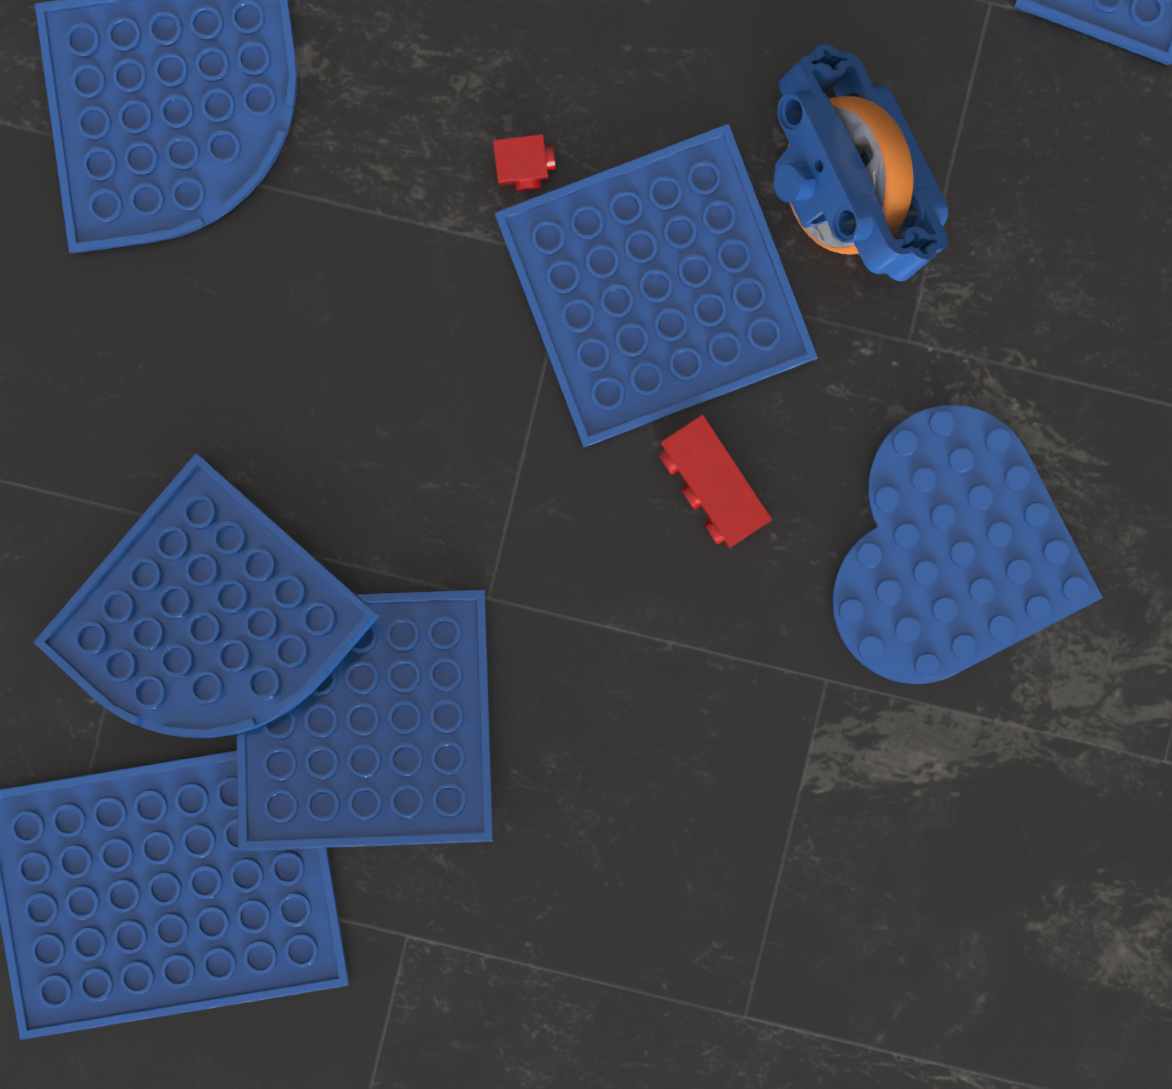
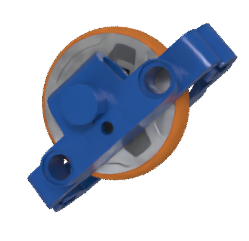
M828 44L818 45L808 56L802 57L779 80V89L782 97L778 103L777 117L789 144L786 151L775 164V192L782 201L790 203L793 213L803 230L823 248L841 254H859L863 263L871 272L875 274L886 273L896 281L908 280L948 244V237L943 228L948 217L946 200L891 90L884 84L873 85L862 62L854 54L849 52L840 53L835 47ZM832 87L837 97L829 99L824 92ZM898 229L903 231L896 239L893 238Z

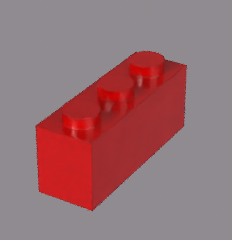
M703 415L660 443L664 451L658 454L659 458L671 475L679 472L687 486L681 489L682 493L694 510L700 506L703 508L710 519L704 526L717 545L724 541L730 548L772 520Z

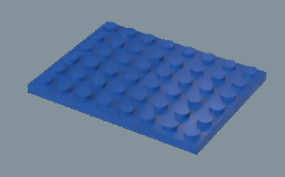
M237 750L0 789V924L20 1040L348 986L350 984L328 848L238 850Z

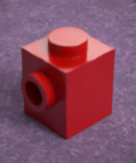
M543 134L493 140L499 187L516 185V191H531L540 189L541 182L549 181L548 170L556 169L553 144L544 145Z

